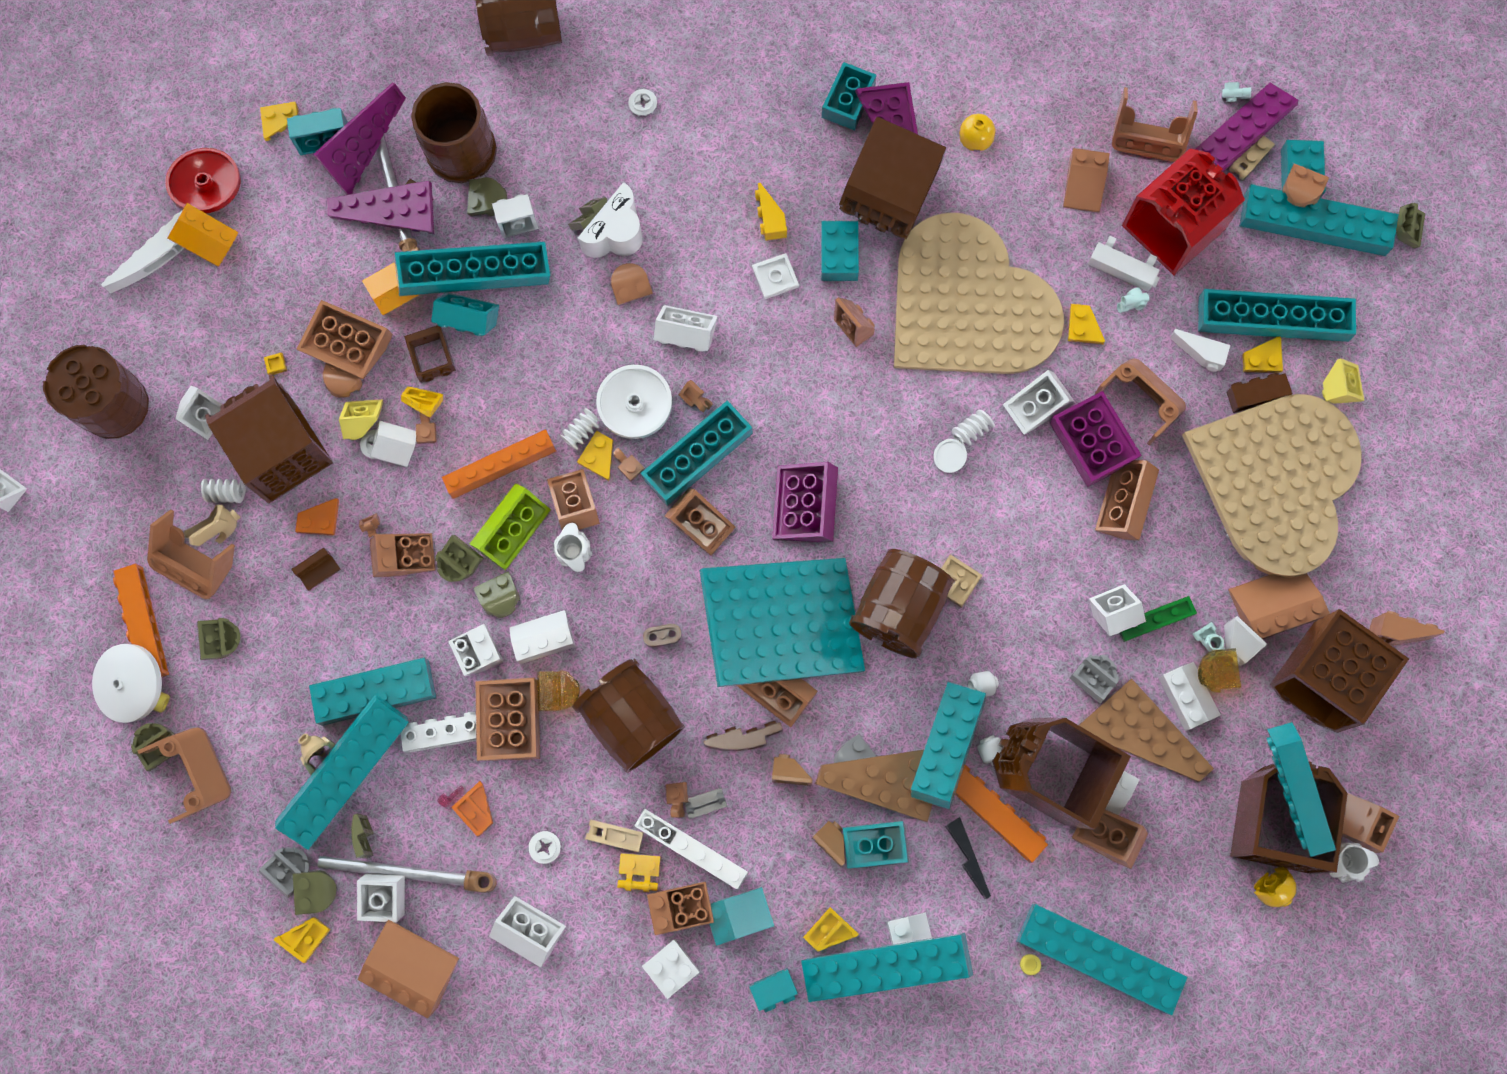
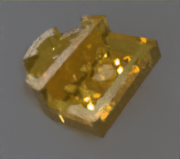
M1236 648L1213 650L1201 659L1198 666V679L1202 685L1209 688L1210 691L1221 693V689L1241 688Z
M563 670L537 672L538 711H562L571 707L579 698V683L569 672Z

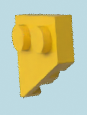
M295 101L260 107L264 140L269 141L271 136L277 132L281 133L288 127L287 118L298 115V107Z
M1071 304L1068 341L1104 344L1105 339L1089 305Z
M1276 337L1242 354L1243 372L1281 373L1283 371L1281 337Z
M407 386L401 394V402L427 417H432L443 402V394Z
M596 430L577 463L609 481L613 439Z
M829 907L803 938L817 951H821L857 937L859 934Z
M313 917L303 924L290 929V931L275 937L274 941L302 963H306L331 929L316 917Z

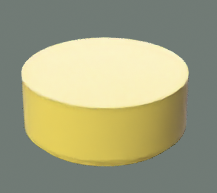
M161 692L153 710L162 713L169 702L170 696Z
M1027 954L1020 960V968L1027 975H1035L1041 969V961L1037 956Z

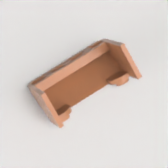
M1124 87L1112 136L1113 148L1120 152L1175 162L1186 151L1198 113L1197 101L1193 100L1188 117L1178 116L1174 118L1169 128L1134 122L1135 111L1132 107L1126 106L1128 88Z
M1136 358L1120 365L1100 384L1095 392L1097 394L1104 391L1118 378L1124 383L1133 381L1160 406L1158 414L1165 424L1147 442L1149 446L1186 409L1184 400L1142 361Z
M170 509L150 524L147 562L154 571L201 598L209 599L216 593L232 568L235 545H229L211 559L184 543V532L173 525L174 511Z
M191 728L137 750L139 754H144L159 749L166 757L180 754L195 788L194 791L188 793L184 798L183 804L187 812L168 820L169 824L181 821L220 803L231 794L229 782L210 739L203 728Z

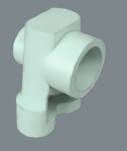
M1239 82L1225 83L1222 90V99H1226V102H1237V98L1250 99L1251 87L1239 89Z
M1139 287L1130 290L1126 296L1121 297V302L1117 303L1118 312H1126L1133 308L1136 310L1143 309L1149 301V295L1142 293Z
M1211 622L1192 635L1196 641L1200 640L1212 656H1215L1223 651L1225 647L1223 638L1217 635L1215 632L1216 627ZM1210 642L1215 643V648L1211 646Z

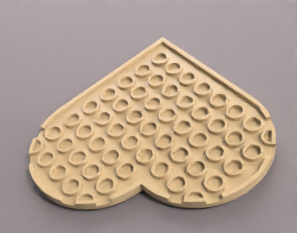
M943 213L925 219L910 231L907 240L905 239L902 244L898 260L894 368L1016 374L1028 371L1042 364L1051 356L1061 339L1064 327V314L1060 300L1052 287L1038 275L1025 269L1009 267L1006 246L998 233L990 225L971 215Z
M1294 394L1281 397L1182 434L1234 548L1244 560H1248L1261 572L1281 577H1296L1306 574L1326 561L1334 549L1338 536V518L1333 500L1339 498L1350 489L1357 479L1361 467L1359 438L1351 422L1337 407L1319 397Z

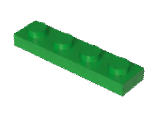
M1190 596L1145 612L1146 622L1120 632L1123 642L1194 616L1197 612Z

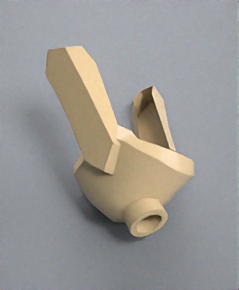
M216 505L209 518L185 530L184 536L189 539L191 545L201 546L220 533L215 541L221 544L234 532L237 527V521L241 517L233 509L229 512L223 505Z
M303 734L298 740V743L301 744L302 753L300 759L310 775L316 770L309 763L311 757H323L325 751L322 755L319 753L324 750V746L327 745L332 749L335 743L326 737L320 738Z

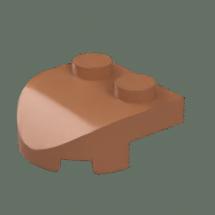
M1293 164L1283 186V193H1286L1288 196L1287 200L1295 206L1306 207L1308 204L1315 205L1322 195L1329 177Z
M625 263L614 270L611 277V287L617 305L653 294L647 274L639 265Z
M325 364L323 380L326 389L330 391L331 395L341 398L349 397L350 393L361 389V378L330 364Z

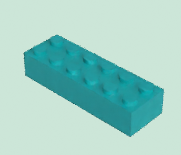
M727 400L642 471V479L668 506L753 434V428Z
M425 657L309 685L315 722L321 726L357 718L375 694L394 708L437 698L430 662Z
M947 682L911 787L912 798L950 810L985 705L986 693Z
M1290 722L1267 729L1269 737L1266 738L1269 749L1272 751V760L1275 768L1278 770V779L1281 786H1283L1284 798L1289 805V813L1295 824L1294 829L1303 850L1307 849L1310 857L1336 850L1306 751L1294 724Z

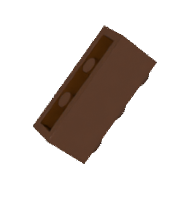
M1273 373L1264 379L1256 377L1247 383L1236 382L1226 392L1233 413L1248 410L1293 394L1286 373L1280 375Z

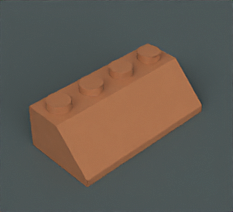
M1135 460L1111 474L1095 530L1124 540L1139 541L1159 469L1147 460Z
M803 679L736 685L789 727L793 726L818 692Z

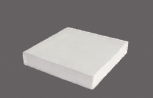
M786 253L752 265L764 299L799 288V283Z

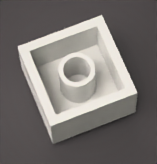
M520 194L511 199H501L496 203H492L496 221L503 238L538 229L528 194Z
M1125 584L1089 598L1094 619L1109 636L1119 634L1126 629L1146 622L1142 602Z
M365 874L357 880L358 921L387 922L390 920L398 922L405 915V876Z
M676 939L642 966L667 999L700 973V970Z

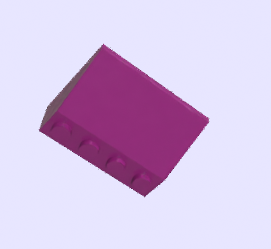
M1103 391L1053 416L1050 421L1051 427L1087 487L1105 479L1142 456Z
M830 462L777 465L773 540L833 542L838 467Z

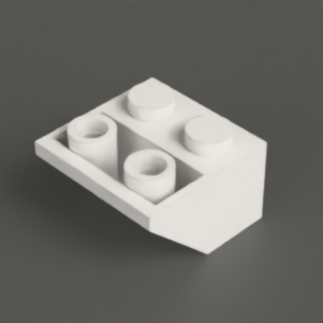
M485 624L448 641L464 676L486 671L504 662Z

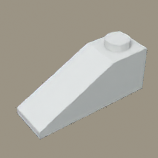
M1175 329L1171 334L1170 339L1201 366L1207 367V370L1217 372L1221 371L1225 366L1230 345Z

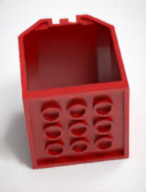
M1191 148L1136 196L1122 224V227L1146 250L1156 256L1157 260L1174 276L1226 230L1245 201L1237 178L1230 172L1226 175L1218 164L1215 165V158L1209 152Z

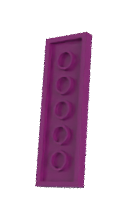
M1270 82L1195 150L1209 152L1215 158L1214 164H1218L1224 172L1298 105L1299 100Z

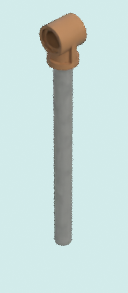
M383 136L381 144L377 149V155L386 187L389 188L397 186ZM398 229L401 238L399 242L400 250L402 252L419 251L416 239L411 237L410 229Z
M320 856L318 859V868L365 874L405 876V879L464 886V890L489 893L497 885L495 876L488 872L467 870L466 874L328 856ZM484 877L489 879V885L486 888L481 886V880Z

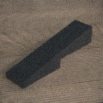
M958 817L945 827L968 860L962 864V867L983 898L988 899L991 897L962 820Z

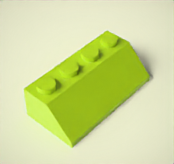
M515 483L469 544L492 562L506 570L551 509L525 487Z

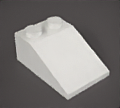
M1047 370L1005 402L1003 406L1025 435L1067 409L1075 401L1055 373Z

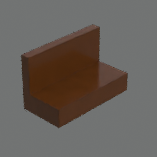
M322 548L291 570L300 578L306 589L310 591L341 569L330 552Z

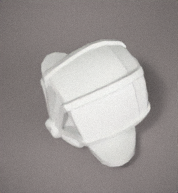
M569 523L555 539L554 553L562 566H569L576 572L583 571L585 569L584 562H587L592 556L590 541L584 532H579L578 526L575 523Z
M1341 843L1337 873H1329V875L1334 878L1338 877L1342 883L1355 880L1357 882L1363 881L1364 877L1370 872V869L1379 864L1378 856L1374 852L1363 848L1359 843Z

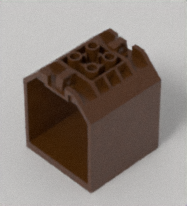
M876 117L845 186L839 203V210L847 215L857 217L858 221L862 224L868 225L870 223L875 225V229L885 233L888 231L899 238L907 240L941 166L947 147L880 117Z
M272 374L269 375L270 380L263 385L255 384L246 387L239 395L230 397L226 403L220 406L221 411L213 416L210 414L205 415L207 425L244 485L268 504L333 464L332 459L297 404Z
M1338 609L1312 624L1270 685L1281 700L1301 710L1311 722L1339 733L1365 724L1409 658L1341 609Z
M1033 718L1010 725L1006 732L1010 739H1001L999 746L1002 747L1000 753L997 752L992 760L1000 789L1063 825L1095 830L1131 756L1067 718ZM1048 731L1055 733L1090 754L1064 807L1033 790L1027 774L1046 739Z
M1309 761L1336 850L1310 857V854L1308 857L1258 847L1268 779L1279 782L1277 775L1279 773L1274 764L1262 767L1241 781L1230 857L1275 867H1284L1307 874L1337 873L1348 793L1330 768L1322 766L1316 768V765Z

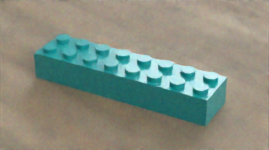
M1253 184L1245 192V201L1243 202L1239 223L1240 227L1386 256L1394 247L1399 214L1319 198L1315 205L1308 204L1306 207H1299L1287 200L1288 196L1286 193H1283V190Z
M545 242L395 252L394 256L399 296L548 285L550 280Z
M1204 289L1198 299V332L1349 342L1356 335V299Z
M375 694L275 820V829L309 850L409 723L408 717Z
M1037 904L1031 905L1016 942L1171 1016L1174 1013L1188 978Z
M965 933L801 960L808 1003L958 980L973 976Z

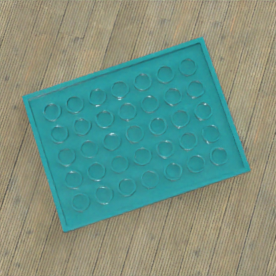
M846 558L712 567L699 570L717 687L865 671L859 633L849 625L852 615L856 614Z

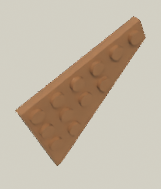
M1130 679L1079 724L1082 728L1120 750L1169 769L1179 775L1186 776L1196 782H1200L1214 769L1133 679Z
M924 749L824 764L820 766L815 782L816 785L924 822H928L933 805L911 797V787Z

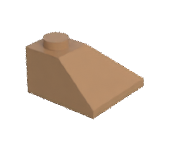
M779 754L778 757H774L772 782L812 786V778L795 759L790 758V755Z
M828 821L812 839L841 867L845 864L844 835L841 833L843 829L837 822L831 823Z

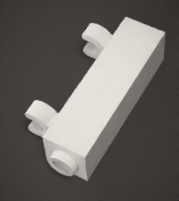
M1109 236L1105 245L1098 242L1088 265L1149 292L1151 287H1156L1160 279L1157 276L1160 269L1153 267L1157 259L1156 256L1150 254L1147 262L1144 263L1113 249L1116 238Z

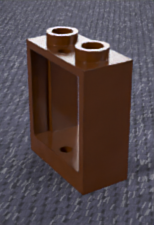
M436 325L404 336L416 376L420 382H430L435 377L448 376L453 371H456L444 331L441 327ZM440 339L448 363L422 372L415 347Z

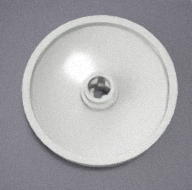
M627 365L614 370L603 380L598 389L596 404L603 424L611 432L620 437L639 439L648 437L663 427L672 410V395L668 383L657 371L643 365Z
M120 644L108 649L100 657L94 669L92 679L93 695L98 707L108 718L122 723L139 721L152 712L161 694L162 677L156 659L148 650L135 644Z

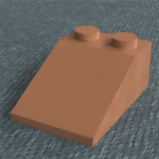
M1073 148L1069 158L1063 207L1100 212L1110 153Z
M839 297L835 299L834 321L854 346L858 347L874 335L875 325L870 318L867 319L863 315L862 308L858 304L855 305L852 300Z
M584 469L547 479L561 530L569 523H575L578 526V530L600 524Z
M688 488L665 515L674 526L710 556L735 528L726 517L692 488Z
M1105 810L1095 830L1077 827L1072 839L1106 858L1132 869L1148 836V832L1144 826Z

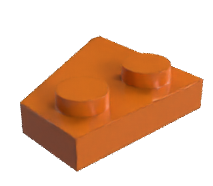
M334 498L297 514L295 532L335 535L339 499Z
M481 781L451 807L477 837L493 824L486 792Z

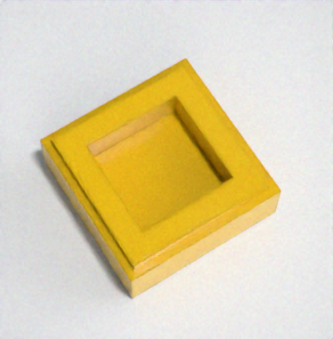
M282 352L264 357L268 375L287 371Z

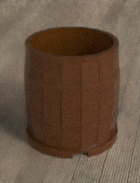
M475 0L482 40H485L486 45L489 46L484 47L487 56H493L495 52L524 51L562 43L556 0Z
M449 82L432 85L421 92L413 104L411 119L417 141L433 172L448 182L461 184L487 173L495 162L497 145L485 111L473 92L461 84Z
M75 345L61 351L50 361L47 367L46 381H43V392L47 403L57 413L67 417L83 430L105 439H117L133 433L143 423L148 413L149 397L145 387L105 349L95 346Z
M888 549L861 598L856 615H852L849 625L870 641L874 637L883 641L882 647L902 656L916 659L922 653L921 647L927 637H929L945 605L954 580L944 570L928 560L904 550Z
M629 659L598 680L601 684L592 691L588 688L572 706L577 713L582 715L589 729H591L609 755L619 763L626 773L636 769L654 756L685 728L663 694L640 670V664L636 659Z

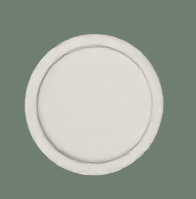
M946 439L940 442L934 451L936 466L947 473L956 472L961 469L967 459L965 446L956 439Z

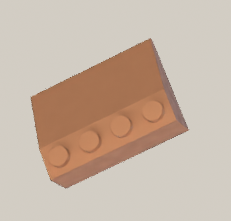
M321 300L296 350L364 379L385 352L393 334L381 325Z
M1307 573L1296 577H1281L1270 574L1228 589L1240 619L1262 639L1317 621L1330 614L1323 596Z
M535 678L475 681L477 761L540 759L538 680Z
M388 920L369 953L357 980L428 1019L438 1008L459 958Z

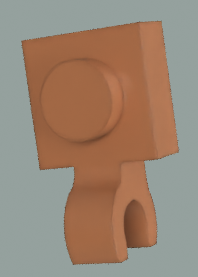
M692 380L687 381L678 394L691 407L696 405L702 412H705L706 409L709 410L713 405L709 399L702 397L704 391Z
M420 413L421 424H416L417 444L436 442V424L430 423V417Z
M619 448L613 452V456L621 463L618 469L630 482L645 470L633 455L627 458Z
M377 513L359 521L361 531H367L369 538L377 534L375 529L380 525V518Z
M687 782L666 784L667 804H672L670 810L671 818L684 817L683 803L688 802Z

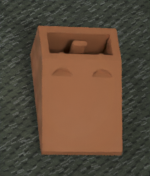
M432 533L375 534L370 539L373 577H393L435 571Z
M1387 611L1373 618L1369 629L1391 646L1429 640L1445 632L1438 629L1437 625L1430 623L1425 625L1419 623L1418 619L1411 617L1403 618L1393 611Z
M1348 793L1342 836L1354 843H1359L1363 848L1374 853H1382L1399 816L1379 805Z
M706 881L647 894L655 935L714 923Z

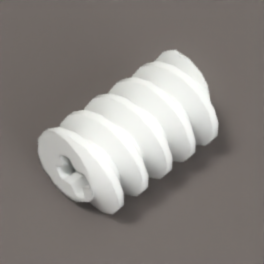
M587 408L584 409L585 415L582 413L578 415L580 420L576 418L573 420L575 426L569 424L568 428L570 431L564 429V436L560 435L570 447L578 450L577 442L582 445L584 444L581 439L582 437L589 438L587 432L594 433L592 427L599 428L597 423L599 419Z
M977 410L975 414L970 415V418H966L964 423L954 427L952 435L954 439L960 441L963 445L964 443L971 445L970 438L976 441V434L982 437V429L985 432H989L988 425L994 428L995 424L988 414L982 410Z
M203 479L201 483L202 497L207 503L212 501L214 503L219 501L221 503H241L246 492V487L242 480H240L239 485L237 479H233L232 483H230L229 479H225L224 484L222 479H218L217 483L214 479H210L209 484L207 479Z

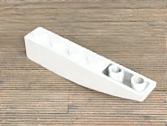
M182 211L175 214L170 222L162 226L158 233L149 238L139 250L135 251L125 263H122L112 275L105 279L101 285L109 293L127 287L148 276L184 249L167 239Z
M644 809L635 824L636 828L739 890L749 873Z

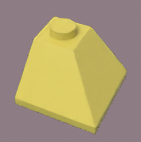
M1341 358L1337 359L1323 381L1324 389L1322 394L1324 399L1333 404L1364 401L1359 366Z
M383 399L345 402L339 417L343 439L357 440L362 438L377 421L383 405Z

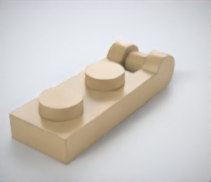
M1265 136L1261 137L1232 164L1229 171L1235 172L1244 181L1275 144Z
M590 820L589 833H586V840L635 852L640 851L644 832ZM598 828L603 829L601 837L596 836Z

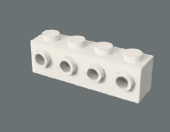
M464 713V717L456 718V715L444 717L445 720L442 721L429 719L425 720V724L420 725L417 722L408 723L401 732L403 752L411 753L476 741V713Z

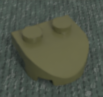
M489 177L469 180L467 214L469 216L484 214L495 216L492 203H496L501 199L507 200L505 188Z
M1410 203L1400 207L1396 228L1397 238L1414 249L1421 246L1425 213L1418 209L1417 203Z
M451 535L444 548L437 552L435 558L438 566L437 572L443 579L449 582L469 578L483 560L480 554L456 535Z
M509 571L474 587L479 603L487 615L496 616L497 618L506 617L515 611V606L520 601L519 592Z
M218 618V620L197 621L200 660L226 658L237 649L240 643V631L229 619Z
M148 723L135 731L131 749L133 754L138 756L146 771L150 772L171 758L164 756L159 749L144 754H139L137 751L174 735L171 729L161 724Z
M321 870L293 873L295 915L319 913L332 904L336 897L337 886L335 880L329 874Z

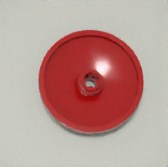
M207 147L193 149L179 156L169 167L165 178L167 193L177 207L183 210L188 203L206 214L227 206L237 195L241 184L240 171L235 161L227 153Z

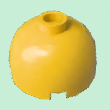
M972 114L961 124L959 131L960 141L969 150L983 151L994 142L995 125L991 118L984 114Z
M1277 867L1274 868L1276 872L1270 876L1266 872L1255 883L1254 889L1256 892L1254 891V893L1262 903L1270 907H1285L1292 903L1297 891V885L1287 868Z

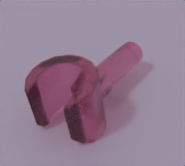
M459 786L449 796L443 793L438 798V803L443 807H448L452 799L464 789L463 786Z

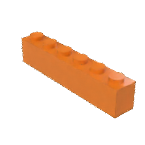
M545 429L441 478L449 495L455 499L557 451Z
M135 563L113 570L115 576L113 577L115 587L118 588L119 595L117 599L123 609L122 619L127 625L128 631H126L128 641L131 644L145 648L153 655L159 665L161 677L169 675L143 567Z
M965 764L955 795L1029 863H1033L1048 846L1045 842L1046 837L1039 831L1035 833L1030 828L1031 824L1025 818L1021 817L1020 819L1014 814L1016 810L1008 803L1006 805L999 800L1001 798L999 794L994 790L989 791L984 786L986 783L980 777H974L970 774V768Z

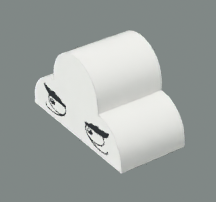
M624 182L579 235L578 241L581 251L585 255L598 258L605 256L611 251L619 256H629L637 252L641 247L643 236L633 192Z

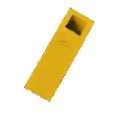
M758 183V190H755L756 201H760V207H757L758 218H762L763 221L760 224L761 235H765V241L787 238L784 212L763 185Z

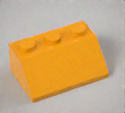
M187 203L167 239L219 267L239 232Z
M395 262L362 280L382 315L418 296H399Z

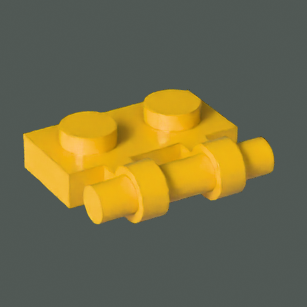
M621 853L619 874L627 875L626 880H618L617 888H625V891H632V889L643 890V892L658 891V883L651 882V876L659 877L661 856ZM633 875L644 876V882L633 881Z

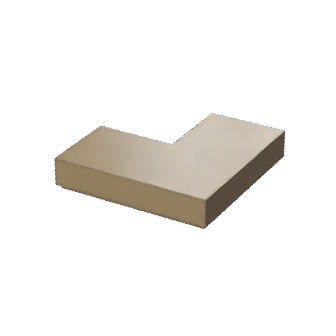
M950 554L941 567L955 581L949 590L947 599L962 608L983 575Z

